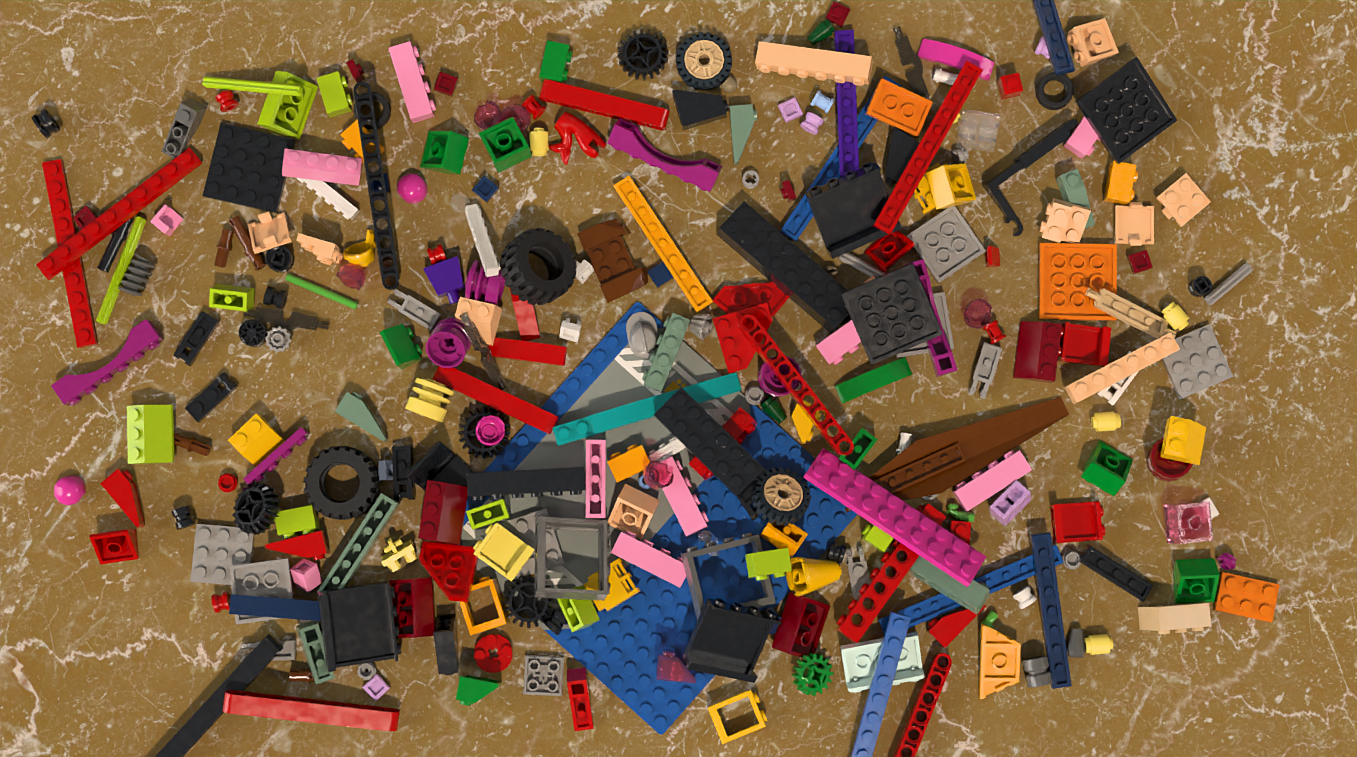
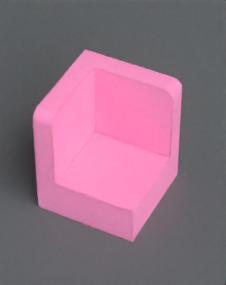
M165 204L150 222L170 237L182 223L183 218Z
M303 558L290 569L295 586L309 593L322 582L317 564Z

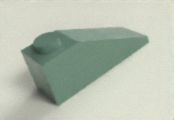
M752 104L729 107L734 166L739 164L753 129L754 121H757V110H753Z
M1078 169L1062 174L1056 179L1064 201L1090 208L1086 189ZM1092 211L1088 217L1085 229L1095 225Z
M354 391L352 394L346 392L334 412L383 442H387V436L367 404L362 401L363 397Z
M311 620L297 625L298 636L315 684L317 685L335 678L333 671L328 672L326 668L323 637L319 624Z

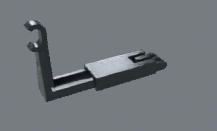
M1076 119L1064 122L1013 160V164L983 185L985 191L1006 217L1004 223L1009 224L1010 221H1013L1018 227L1017 232L1013 233V236L1022 234L1023 225L1000 190H996V187L1019 170L1028 168L1071 136L1069 131L1077 125Z

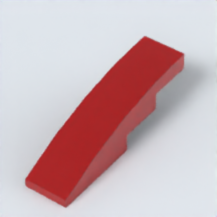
M495 338L493 346L488 345L486 356L565 366L567 347Z

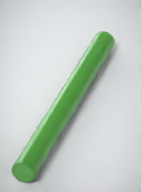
M289 273L286 276L285 280L355 310L358 307L359 303Z

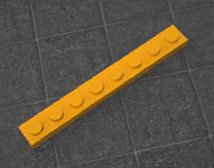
M627 176L613 185L695 311L698 313L713 303L631 177Z

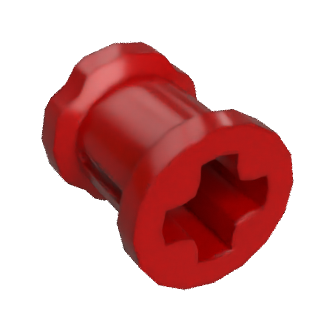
M531 95L523 102L522 108H526L533 115L532 118L536 120L543 115L547 108L545 106L542 107L535 99L536 97Z
M998 320L982 328L983 331L986 330L990 337L991 345L1006 337L998 326Z

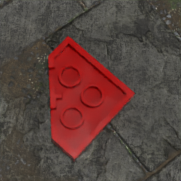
M773 282L724 286L712 301L726 314L768 302L772 317H774L790 296L784 294Z
M768 302L712 318L728 373L747 369L756 353V350L739 330V319L747 314L753 315L767 332L773 322ZM744 319L743 326L746 329H751L752 321ZM756 334L755 341L757 344H761L764 337L761 334Z
M423 541L419 555L420 563L448 600L468 603L479 559L474 555V547Z

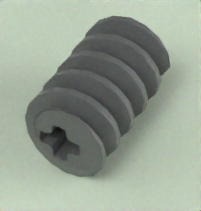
M134 254L138 258V260H131L135 267L128 266L132 273L124 274L128 281L122 280L121 283L125 287H118V289L133 296H142L139 289L146 288L142 282H149L146 275L153 274L149 268L155 269L156 266L152 262Z

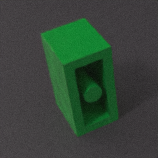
M547 40L539 75L540 81L543 82L545 79L563 83L564 80L567 81L569 70L566 69L567 63H571L573 51H570V45Z
M861 428L852 439L854 444L853 451L849 455H840L839 459L855 470L878 439Z

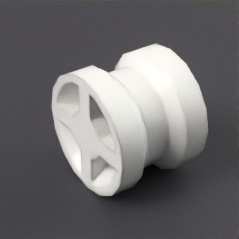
M1029 586L1024 587L1013 595V598L1019 602L1020 609L1029 606L1037 600L1036 596L1031 594Z

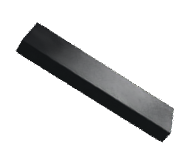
M1087 545L1078 560L1084 566L1144 602L1153 587L1152 584L1090 545Z

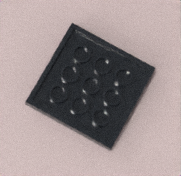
M1138 57L1131 59L1075 101L1111 158L1117 164L1123 162L1177 121Z
M220 123L202 196L278 214L287 176H282L284 150H293L295 140Z
M913 263L841 293L871 365L943 334Z

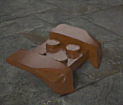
M617 219L599 223L577 233L598 277L607 303L631 293L648 283L647 268L641 267L636 269L622 236L631 234V232L622 221Z

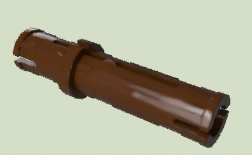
M240 216L231 218L228 222L245 250L244 254L246 257H249L256 271L263 269L267 264L260 255V252L254 253L250 234Z

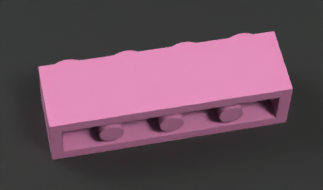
M410 41L390 47L389 52L411 121L416 123L435 117L433 113L436 110L433 99L429 100L427 94L431 91L428 82H424L422 75H425L422 63L418 64L417 57H420L417 47H413Z
M1085 116L1064 144L1065 148L1081 159L1085 155L1090 156L1095 149L1093 144L1096 140L1100 141Z
M285 149L282 176L359 186L362 159Z
M851 320L817 344L816 347L829 365L832 363L836 365L844 359L843 355L848 351L852 354L859 349L858 344L861 343V340Z
M586 440V518H606V440Z
M1013 450L1003 455L1005 459L999 463L995 460L987 465L988 470L982 473L980 470L971 476V481L967 483L962 481L955 486L956 490L952 493L965 512L1032 470L1020 450L1016 452Z
M670 457L652 466L686 537L708 527L706 522L709 520L704 511L700 512L697 506L700 502L696 494L691 495L688 489L692 486L687 476L683 478L680 473L683 468L679 460L674 461L673 457Z
M627 530L625 533H620L611 551L612 554L679 588L681 587L686 577L681 557L678 556L676 560L670 557L671 552L663 548L658 551L653 548V543L645 539L641 542L635 539L637 535Z

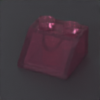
M1210 502L1164 505L1167 543L1186 544L1213 540Z
M663 651V654H659L656 680L696 684V677L686 668L680 657L675 656V652Z

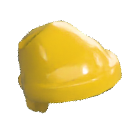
M367 230L366 241L347 247L343 251V258L348 260L349 263L360 267H367L373 262L374 248L376 247L373 230Z

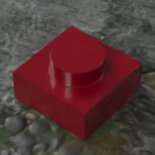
M833 2L825 19L842 28L851 9Z
M353 59L346 62L354 80L357 83L363 81L362 74H364L361 65L359 63L356 64Z
M440 72L434 91L452 97L459 79Z
M790 181L782 182V188L779 189L782 198L787 199L788 203L795 201L796 195Z
M85 206L72 219L82 230L98 217L90 207Z
M1147 250L1127 256L1133 275L1153 268Z

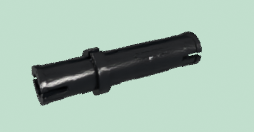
M130 219L111 233V240L97 266L99 270L109 273L120 246L127 238L125 236L133 222Z

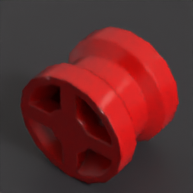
M232 90L221 92L215 97L216 102L220 104L221 112L231 111L239 105L238 101L233 97L234 93Z
M438 244L436 248H427L432 265L447 260L442 244Z
M228 591L223 592L222 595L213 594L211 596L215 613H220L222 610L229 611L231 596Z

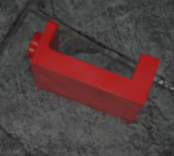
M1069 322L1062 323L1058 361L1105 367L1108 364L1112 327L1104 326L1100 328L1069 324Z
M1099 501L1050 505L1053 543L1103 540L1106 531L1105 525L1102 524L1101 516L1104 515V510Z

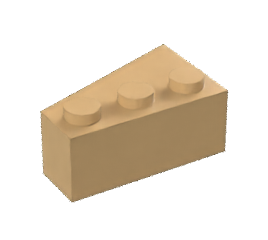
M1209 603L1138 607L1140 630L1158 631V634H1170V630H1175V633L1187 632V628H1192V631H1204V627L1211 626Z

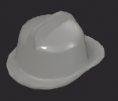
M637 312L633 314L626 323L630 349L636 356L641 358L650 357L653 351L657 352L659 347L656 344L659 338L656 322L648 313Z

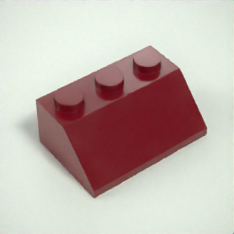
M1020 321L1013 378L1044 383L1055 382L1062 324Z
M427 480L418 534L419 539L461 544L468 500L467 487Z
M432 577L389 580L390 586L394 587L395 598H392V605L396 606L397 617H394V624L398 625L399 636H396V638L434 636Z
M790 592L782 614V623L778 626L771 648L803 658V655L809 656L810 653L815 654L830 606L803 596H796Z

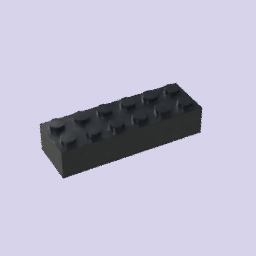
M682 387L654 414L655 418L738 499L766 472L765 468Z
M585 467L467 473L468 497H472V500H486L485 496L491 495L492 499H505V495L509 494L512 495V498H524V494L531 493V497H544L543 493L551 492V496H562L565 491H570V495H581L582 491L586 490Z

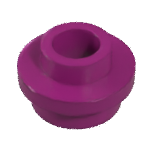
M1222 553L1221 556H1218L1217 561L1221 568L1230 570L1236 567V558L1228 553Z

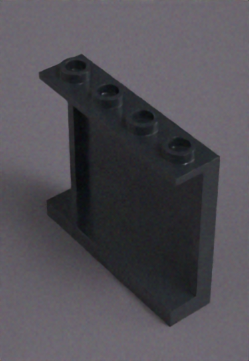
M867 163L857 171H849L845 173V176L839 179L833 178L827 184L812 187L809 192L805 193L826 251L832 259L889 235L873 226L889 199L880 174L881 168L876 163ZM899 221L891 233L902 229Z
M388 581L317 592L325 662L328 672L336 671L338 667L395 659V661H399L398 655H401L400 643L396 642V636H399L398 625L394 624V617H397L396 606L392 605V598H395L394 587L390 586Z
M707 598L681 661L688 670L755 683L758 676L753 670L773 624L781 625L782 622L776 616L777 614L769 609L763 611L755 606L746 607L737 602H725L720 598H715V600Z

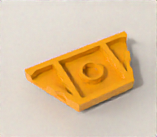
M981 624L980 699L986 698V695L995 691L999 692L1006 686L1018 683L1020 676V642L985 624Z

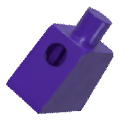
M458 256L423 268L439 297L447 295L450 305L459 302L458 291L465 289L461 261Z

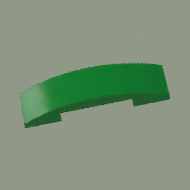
M904 357L834 387L843 404L913 374Z

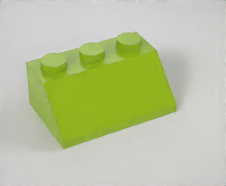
M276 71L272 82L300 85L303 87L302 95L291 96L268 93L257 124L271 131L300 140L318 86L289 72Z
M173 405L127 406L128 464L174 463Z

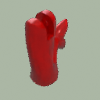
M564 112L554 126L562 141L561 143L549 145V149L559 153L562 162L568 165L572 147V134H574L581 150L593 159H596L599 153L589 146L590 142L593 141L602 149L607 146V143L585 122L568 112Z

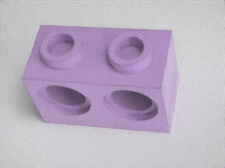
M1016 480L990 506L991 515L1002 525L1006 526L1031 501V492Z

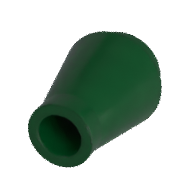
M827 19L821 20L810 35L807 36V39L814 46L818 42L832 36L835 29Z
M770 395L761 402V410L776 420L778 424L787 418L776 397L773 398Z

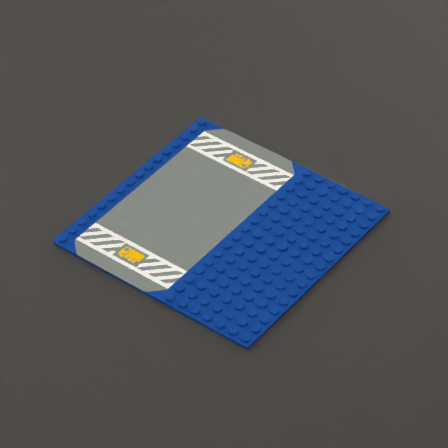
M636 302L541 409L558 416L555 426H559L599 412L680 389L681 387L718 378L722 375L685 342H682L662 393L644 386L645 381L642 380L646 369L650 370L652 363L649 360L651 356L641 358L631 351L626 332V323L633 314L645 312L654 318L658 336L660 334L664 335L666 327H663L664 324L641 303ZM740 391L699 404L710 416L714 413H720L725 422L729 420L739 407L754 418L757 423L756 428L750 435L744 438L741 446L765 468V471H770L771 468L777 470L778 467H783V471L786 468L790 469L791 474L793 471L797 472V478L800 475L804 477L815 461L811 454L757 406L749 404ZM655 417L561 446L557 445L553 430L551 434H547L526 424L483 471L496 472L585 467L586 480V440H606V518H586V490H584L581 495H570V491L563 492L562 496H551V492L543 493L544 497H531V493L524 494V498H512L511 494L505 495V501L511 517L497 523L501 524L547 508L550 517L608 521L624 485L627 484L660 500L642 540L639 541L643 542L645 539L654 544V549L660 551L663 548L671 552L670 557L676 560L678 556L681 557V554L687 553V548L697 546L699 550L705 548L704 544L715 541L716 545L723 544V539L734 537V540L741 539L740 535L751 532L752 536L759 535L763 551L778 549L760 536L768 524L769 518L764 520L761 518L763 515L761 513L757 516L756 520L752 521L738 498L714 475L705 481L688 465L695 456L687 448L671 457H673L674 461L679 460L683 468L680 473L683 478L687 476L692 486L688 489L691 495L696 494L700 502L697 506L700 512H705L709 520L706 522L708 527L689 537H686L652 467L623 481L616 482L607 463L610 460L609 456L620 452L622 455L628 452L626 448L637 443L638 446H643L648 457L649 452L654 449L655 451L659 450V446L664 443L667 445L670 443L669 440L675 437ZM642 474L651 475L654 480L652 487L648 489L640 487L639 477ZM644 478L642 480V483L644 485H647L650 482L649 478ZM803 478L802 482L806 481L808 484L807 488H810L811 492L809 495H811V500L805 514L794 525L808 535L793 557L818 559L830 546L831 541H834L856 517L857 513L852 510L846 513L845 508L847 507ZM492 495L485 496L486 500H472V497H468L466 511L501 499H492ZM753 503L750 504V507L752 508V510L755 509V508L753 507ZM465 512L460 545L474 547L479 540L483 541L487 536L485 531L491 524L472 530L467 513ZM607 524L610 531V538L607 539V545H610V557H607V564H610L620 558L612 554L611 551L620 533L623 531ZM554 530L565 563L545 570V587L550 585L551 588L572 589L584 585L589 581L587 577L598 571V532ZM751 543L693 557L704 604L707 598L714 600L715 598H720L728 603H744L764 597L761 581H756V577L749 578L745 555L753 553ZM480 558L478 559L476 569L485 577L490 576V579L496 578L502 593H511L507 586L510 585L514 588L513 582H509L502 574ZM622 559L623 562L621 563L627 573L631 574L630 578L636 588L640 589L639 593L609 611H606V609L599 611L593 600H591L600 620L589 627L572 632L569 624L563 625L562 632L556 635L540 620L537 621L544 631L658 734L662 735L715 675L688 670L681 661L697 623L687 577H685L679 588ZM617 565V567H618L619 570L621 571V574L624 576V574H623L622 570L620 569L619 565ZM531 574V581H534V574ZM774 574L769 575L776 603L759 607V610H764L765 607L774 609L787 595L790 589L786 576L774 578ZM626 580V582H627V584L629 585L630 589L633 590L632 587L630 586L628 580ZM526 585L522 587L528 594H534V586ZM517 591L513 602L519 606L522 598ZM525 596L524 600L526 601H524V605L521 608L527 605L533 607L534 603L532 602H534L536 597L528 598ZM541 597L536 602L540 612H542L545 605V598ZM549 598V600H555V603H549V606L554 607V610L557 608L563 613L557 598ZM530 609L522 610L530 618L536 617ZM547 610V612H548V613L551 615V617H552V612H553V611Z

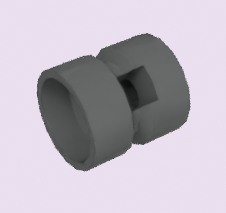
M1037 656L1022 660L1025 671L1029 672L1026 676L1029 688L1053 683L1051 672L1046 670L1049 667L1047 656Z

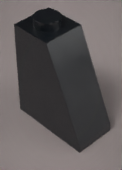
M682 90L672 91L683 131L727 118L729 107L727 101H723L720 95Z
M897 127L894 128L891 134L883 177L886 180V184L892 188H895L920 144Z
M456 614L436 615L433 634L438 674L453 675L458 673L459 670Z

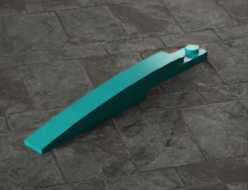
M736 372L683 387L698 404L742 391ZM679 389L555 426L552 429L557 445L561 446L654 418V414Z

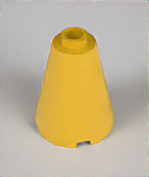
M793 557L790 559L792 571L786 572V580L789 589L796 592L794 595L803 596L838 581L842 574V569L834 561Z

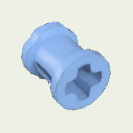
M818 90L811 105L818 106L825 110L827 114L835 99H830Z

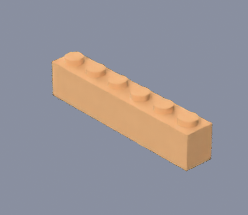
M759 41L755 64L757 69L763 73L773 71L785 76L795 74L800 78L810 76L821 81L832 79L837 83H845L847 81L852 82L854 85L863 86L864 84H869L873 61L872 56Z
M1170 332L1066 386L1065 390L1072 403L1076 404L1175 353L1180 348Z

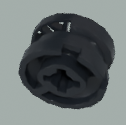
M45 108L40 111V114H34L31 117L36 127L47 139L52 136L53 132L57 133L60 131L59 125Z
M280 245L267 250L265 261L273 271L277 273L288 272L294 265V255L287 247Z
M247 320L239 328V338L250 347H260L266 342L265 337L268 335V329L258 320Z

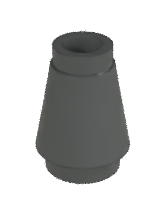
M1071 629L1067 646L1068 657L1084 658L1086 649L1083 630Z

